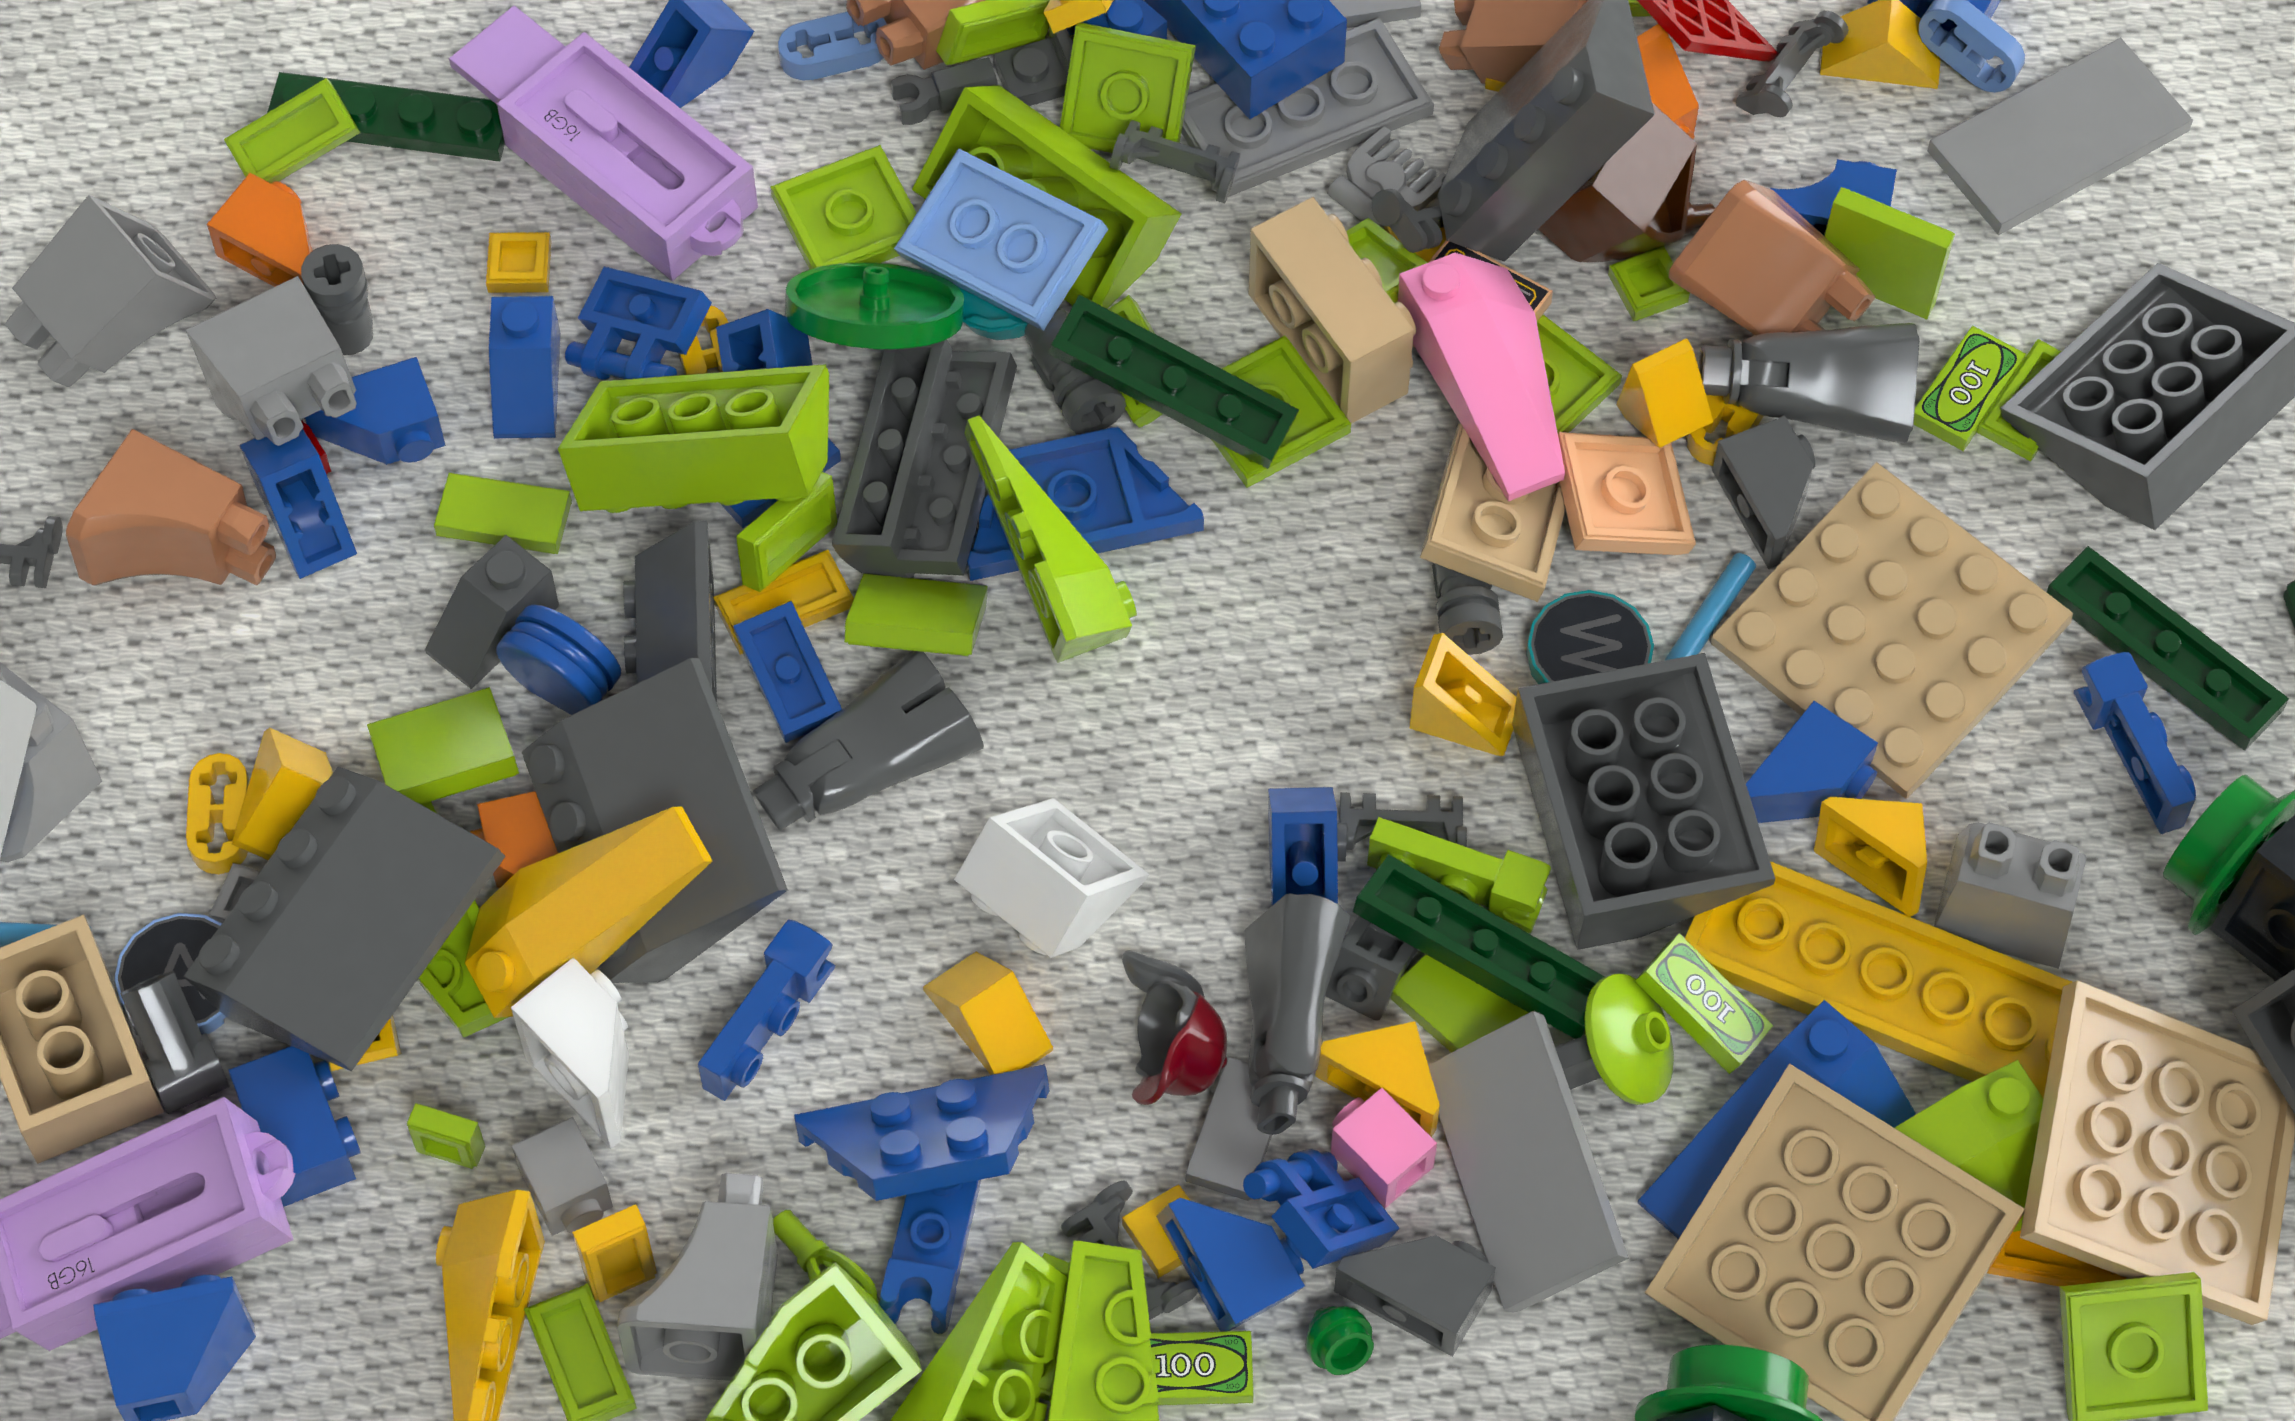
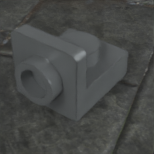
M1049 25V38L995 53L994 66L1003 88L1028 106L1065 96L1074 34L1069 35L1067 29L1053 34Z
M1358 916L1343 940L1325 996L1373 1020H1380L1387 1009L1397 983L1418 949Z

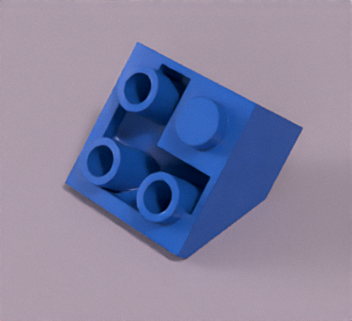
M216 1275L195 1276L185 1280L181 1287L152 1292L147 1289L126 1290L116 1294L112 1301L93 1305L116 1407L124 1421H166L197 1414L256 1338L254 1323L232 1276L226 1278Z

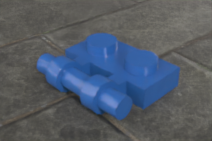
M604 266L578 316L581 323L593 332L587 344L576 341L571 342L566 349L565 360L567 364L581 368L585 375L600 380H606L611 376L625 380L677 376V370L674 367L661 364L660 361L666 350L683 355L687 354L712 302L701 290ZM622 339L637 342L631 355L617 352Z
M1307 1149L1292 1154L1287 1161L1278 1158L1262 1162L1256 1166L1254 1172L1246 1175L1243 1181V1188L1248 1197L1252 1199L1262 1198L1269 1202L1277 1201L1281 1205L1271 1217L1285 1233L1286 1241L1292 1251L1306 1260L1314 1269L1342 1260L1343 1257L1381 1247L1388 1242L1400 1228L1362 1180L1358 1177L1344 1181L1337 1172V1160L1332 1153Z

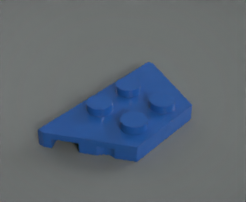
M1118 426L1009 450L1097 554L1204 531L1202 510L1195 503L1189 506L1169 486V477L1153 461L1144 459L1139 454L1137 445ZM989 494L984 498L979 516L977 537L973 551H970L967 561L970 581L1019 571Z
M1045 1064L969 1080L953 1079L939 1086L905 1093L889 1092L870 1100L795 1114L798 1139L805 1147L813 1143L818 1144L826 1151L828 1164L843 1176L854 1178L858 1183V1187L876 1201L1010 1174L1019 1155L1018 1145L1027 1139L1034 1125L1032 1109L1037 1099L1047 1098L1050 1092L1047 1069Z

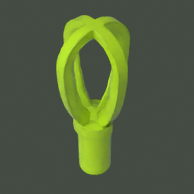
M784 1210L773 1219L774 1233L796 1256L797 1264L808 1273L809 1281H812L821 1274L819 1265L823 1264L829 1267L836 1262L879 1304L877 1290L872 1279L848 1257L829 1249L822 1240H817L791 1210Z

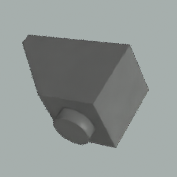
M1786 416L1719 440L1712 470L1768 569L1778 566L1782 560L1805 500L1812 470L1816 464L1814 452L1809 441L1802 434L1796 435Z
M505 535L461 576L425 648L426 654L472 689L500 663L496 652L497 644L507 632L511 631L517 617L525 607L541 605L553 610L559 607L552 571Z
M1434 1235L1343 1257L1336 1268L1334 1292L1453 1357L1492 1291L1496 1267L1488 1264L1486 1256L1472 1245L1462 1241H1454L1451 1244Z

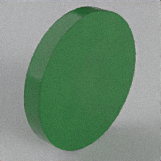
M883 263L832 264L804 271L793 277L786 286L785 316L788 322L804 334L838 345L868 349H905L927 346L952 337L961 329L963 323L964 295L962 291L943 277L911 267Z

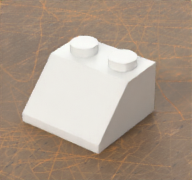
M1052 798L990 817L954 880L971 893L972 901L980 909L1001 917L1017 930L1021 941L1028 948L1052 958L1079 948L1146 881L1149 874L1057 800Z
M573 957L514 1004L511 1009L526 1061L598 1137L612 1149L621 1141L629 1061L624 1031L628 1028V1025L618 1010L617 1004L622 998L613 983L597 969L589 974Z

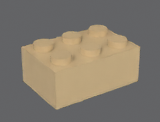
M1311 197L1251 228L1249 296L1280 337L1286 335L1351 424L1408 394L1410 369L1413 367V335L1416 334L1414 320L1408 309L1401 302L1394 303L1384 291L1380 275L1374 264L1366 257L1360 259L1350 246L1347 232L1339 218L1334 214L1327 215L1315 198Z
M84 915L0 948V1079L20 1132L37 1164L164 1113L101 951Z

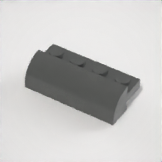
M947 339L935 344L915 348L884 349L832 541L835 551L848 565L863 574L914 578V574L964 576L986 491V486L964 432L967 420L980 416L999 438L1017 370V364L1011 352L953 351Z

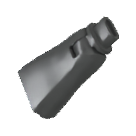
M1914 323L1865 325L1806 332L1764 333L1742 340V343L1740 340L1729 339L1727 347L1702 345L1699 356V372L1706 395L1723 396L1725 404H1735L1737 402L1738 405L1751 412L1768 417L1780 418L1786 416L1790 420L1821 425L1864 437L1906 443L1914 424L1920 339Z
M911 651L876 679L849 705L800 739L791 748L784 761L773 767L775 776L755 788L753 793L772 822L781 831L801 817H804L808 823L816 818L814 809L819 815L840 811L890 786L943 767L984 748V744L970 713L949 687L945 688L944 679L927 655L921 651Z
M1286 894L1245 929L1247 976L1252 1004V1034L1248 1073L1253 1087L1250 1099L1254 1105L1259 1107L1257 1129L1265 1134H1280L1295 1123L1297 1107L1307 1098L1313 1084V1074L1318 1069L1320 1061L1324 999L1351 916L1339 904L1317 895Z

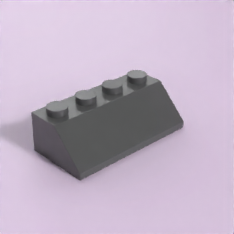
M694 521L635 556V580L623 582L625 619L636 618V635L624 636L626 674L637 673V683L689 658H700L717 702L715 604L713 598L714 577L708 522Z

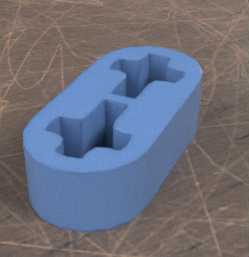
M1934 0L1919 22V35L1927 48L1973 85L1984 91L1996 93L2006 90L2013 84L2025 64V53L2021 44L1967 0ZM1947 19L1954 21L1957 27H1954L1949 32L1940 26ZM1997 56L2004 63L1993 68L1986 61Z
M848 12L797 23L788 27L779 38L780 65L787 75L802 81L814 80L872 66L883 59L876 44V32L878 28L887 25L884 18H880L865 26H858ZM864 31L871 42L860 45L859 40L854 38V33ZM808 45L810 51L813 52V56L803 58L802 54L797 51V47Z

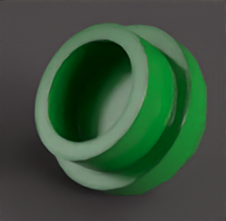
M1348 1306L1319 1308L1314 1313V1317L1309 1324L1305 1342L1307 1353L1315 1365L1327 1369L1331 1374L1346 1375L1362 1367L1372 1355L1374 1349L1372 1327L1366 1317L1356 1308Z

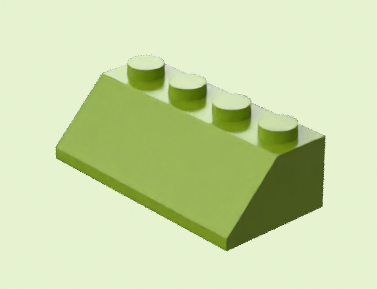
M1000 85L965 87L912 188L915 193L926 200L957 150L961 149L1102 220L1108 231L1064 298L1072 306L1078 296L1081 295L1108 309L1158 259L1182 215L1121 170L1110 168L1108 161Z
M826 364L600 381L558 447L579 510H606L610 513H620L631 508L662 506L665 509H678L688 504L716 502L721 505L730 506L746 500L776 499L781 502H790L809 496L828 462L829 372Z

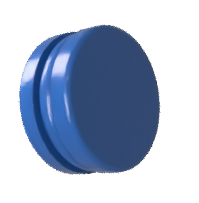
M541 605L525 607L517 617L511 631L503 636L496 647L500 662L521 685L570 715L602 701L607 691L612 690L621 677V667L617 659L596 636L566 615Z

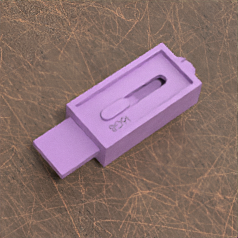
M512 6L449 58L451 68L497 104L505 145L671 281L676 279L702 255H722V251L733 246L743 235V220L758 208L753 166L585 32L580 34L570 44L564 46L516 6Z
M222 1097L0 1199V1339L18 1332L51 1351L97 1330L93 1305L112 1301V1298L120 1292L131 1289H147L152 1292L181 1287V1284L189 1278L200 1275H218L292 1241L293 1236L281 1197L285 1195L293 1184L295 1177L292 1155L287 1146L269 1133L260 1132L258 1122L231 1101Z

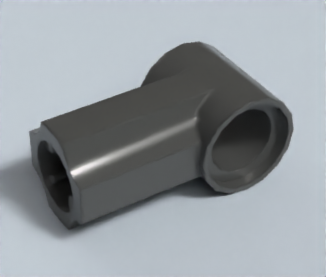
M174 971L156 975L120 993L136 1035H139L148 1055V1058L144 1061L167 1114L230 1087L207 1033L202 1035Z

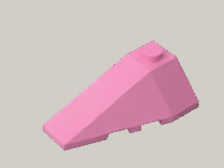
M1452 253L1400 273L1398 302H1401L1408 309L1414 320L1416 334L1413 335V345L1508 502L1564 480L1565 470L1536 315L1508 269L1462 254Z

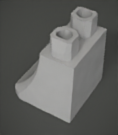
M88 195L13 286L12 289L21 298L22 302L6 321L5 326L16 339L36 350L51 334L56 341L38 360V365L52 381L70 387L90 367L105 373L120 359L150 337L186 317L207 309L216 299V296L159 230L136 216Z
M298 276L186 329L215 405L224 415L232 420L241 422L257 440L267 437L275 445L280 446L299 436L303 428L301 419L320 410L326 416L337 418L355 409L357 405L354 397L356 389L341 348Z
M0 663V680L33 701L37 706L0 861L11 862L25 857L102 782V779L74 720Z
M1979 822L1969 824L1956 838L1934 927L1999 953L2059 969L2087 857L2085 854L2079 853L2077 846L2056 840L2049 842L2013 832L2011 828L1990 822L1987 824Z
M721 1174L718 1202L705 1201L702 1203L694 1229L675 1262L649 1290L619 1311L617 1329L625 1366L629 1371L640 1375L732 1380L769 1324L771 1318L778 1254L771 1206L761 1205L764 1188L762 1177L746 1174Z

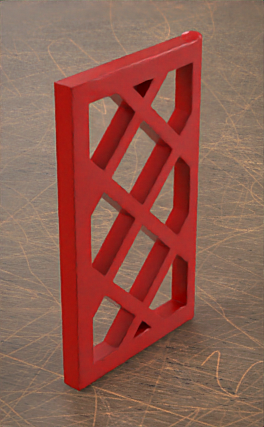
M1637 0L1684 51L1765 62L1772 61L1779 54L1729 0Z

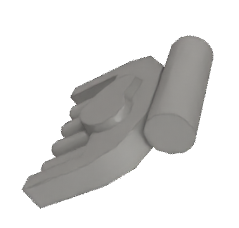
M1385 126L1354 151L1347 164L1346 173L1348 179L1343 175L1337 177L1327 191L1330 197L1360 221L1369 218L1383 229L1385 226L1378 223L1372 213V200L1377 192L1385 189H1395L1414 210L1419 211L1438 196L1443 183L1441 180L1446 176L1445 173L1440 174L1417 194L1437 174L1434 168H1429L1412 184L1406 185V181L1424 166L1423 159L1418 158L1406 169H1403L1402 165L1412 156V151L1405 149L1392 161H1384L1400 147V142L1397 139L1391 140L1371 157L1390 140L1391 130Z

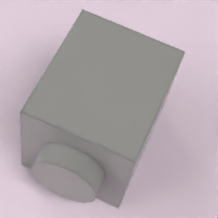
M573 1117L512 1145L518 1169L552 1236L564 1230L572 1233L601 1220L604 1215L603 1212L613 1207L607 1182Z

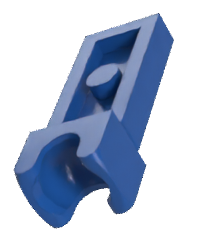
M2121 652L2085 665L2082 668V674L2088 686L2075 689L2074 695L2092 729L2105 728L2159 833L2164 834L2184 827L2196 800L2195 785L2189 771L2183 765L2177 766L2167 747V734L2162 720L2155 712L2149 713L2143 702L2148 685L2132 655L2129 652Z
M789 919L785 922L764 951L766 970L698 1062L702 1088L725 1101L736 1085L745 1088L750 1084L762 1064L763 1053H761L763 1047L773 1033L778 1036L784 1035L795 1021L800 1009V1002L797 1000L801 998L810 1003L835 969V964L826 960L833 946L828 939L797 921Z
M981 1180L906 1195L879 1305L894 1324L899 1320L901 1310L908 1301L922 1299L930 1304L931 1311L933 1312L931 1320L933 1332L943 1334L948 1330L956 1295V1286Z

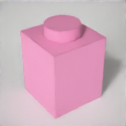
M1383 1088L1379 1089L1366 1101L1360 1097L1352 1100L1333 1120L1332 1126L1334 1128L1332 1129L1330 1153L1335 1156L1354 1178L1359 1177L1384 1208L1388 1207L1434 1168L1437 1142Z

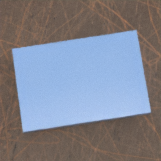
M958 149L894 249L902 258L949 280L963 290L1044 331L1105 236L1108 228L1102 220Z

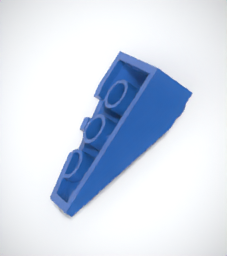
M1823 1000L1777 1045L1638 1200V1204L1677 1239L1680 1238L1789 1064L1893 1128L1916 1115L1876 1044L1827 1001Z

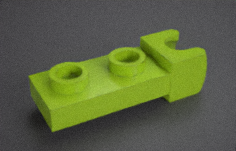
M1378 817L1370 836L1367 866L1377 870L1386 857L1391 855L1470 901L1488 907V911L1527 933L1532 932L1548 891L1545 883L1550 874L1551 866L1547 863L1507 850L1502 860Z

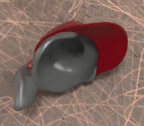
M1131 950L1125 951L1122 962L1129 980L1134 986L1147 993L1138 1019L1137 1033L1141 1060L1135 1068L1136 1072L1143 1076L1140 1084L1134 1088L1132 1098L1138 1104L1149 1105L1157 1102L1164 1093L1176 1096H1192L1202 1093L1214 1083L1220 1070L1228 1062L1226 1057L1227 1032L1222 1019L1205 999L1201 985L1191 974L1165 961Z

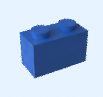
M290 1046L228 1070L243 1111L258 1122L260 1132L269 1133L287 1146L292 1155L295 1177L293 1184L285 1195L281 1197L283 1207L356 1179L349 1158L361 1154L348 1117L345 1116L334 1120L327 1101L340 1096L326 1060L313 1064L309 1053Z

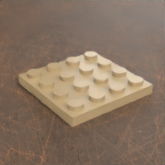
M1876 462L1711 636V645L1802 716L1812 702L1816 701L1878 742L1870 767L1877 771V777L1907 799L2070 625L2073 612Z
M2081 981L2072 982L2064 986L2062 990L2020 1238L2128 1279L2195 1272L2201 1278L2203 1307L2250 1325L2266 1321L2268 1319L2295 1139V1114L2255 1050Z
M1789 1064L1655 1275L1645 1294L1724 1345L1764 1350L1793 1361L1803 1368L1809 1376L1807 1398L1843 1421H1894L2022 1218L2025 1208Z

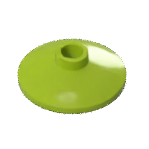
M1613 974L1599 980L1588 996L1585 1008V1033L1588 1048L1599 1075L1615 1095L1630 1104H1648L1658 1100L1665 1093L1672 1078L1674 1051L1670 1029L1661 1007L1635 982L1636 978L1626 974Z

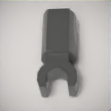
M987 57L933 71L931 76L926 78L909 74L898 76L891 81V92L893 100H900L905 97L916 99L915 101L899 105L902 124L913 125L926 119L931 111L940 109L941 113L953 110L965 87L996 86L998 83L990 58Z

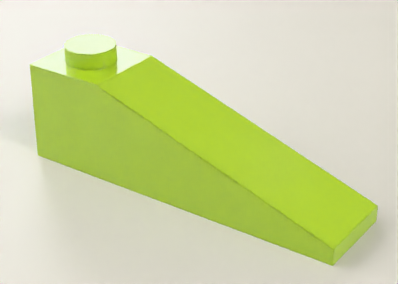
M980 416L968 419L964 432L1057 663L1126 638L1132 628L1130 618L1137 616L1136 607L1124 581L1114 582L1109 567Z
M2018 1060L1960 1087L1895 1127V1129L2025 1208L2044 1099ZM2023 1216L2013 1232L2021 1230Z
M1013 1242L890 1421H1045L1047 1404L1039 1403L1041 1388L1038 1387L1041 1377H1043L1045 1364L1055 1358L1067 1277L1023 1242Z
M834 1262L780 1305L705 1421H859L922 1371L918 1352L877 1301Z

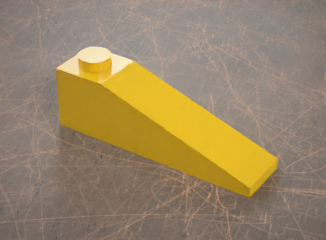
M682 806L671 807L521 868L480 907L465 965L494 1018L514 1017L511 1007L573 957L589 974L594 972L713 862Z
M516 1189L459 1204L453 1227L444 1226L438 1239L436 1265L442 1266L454 1421H499L526 1317L524 1308H527L529 1305L545 1243L530 1191Z

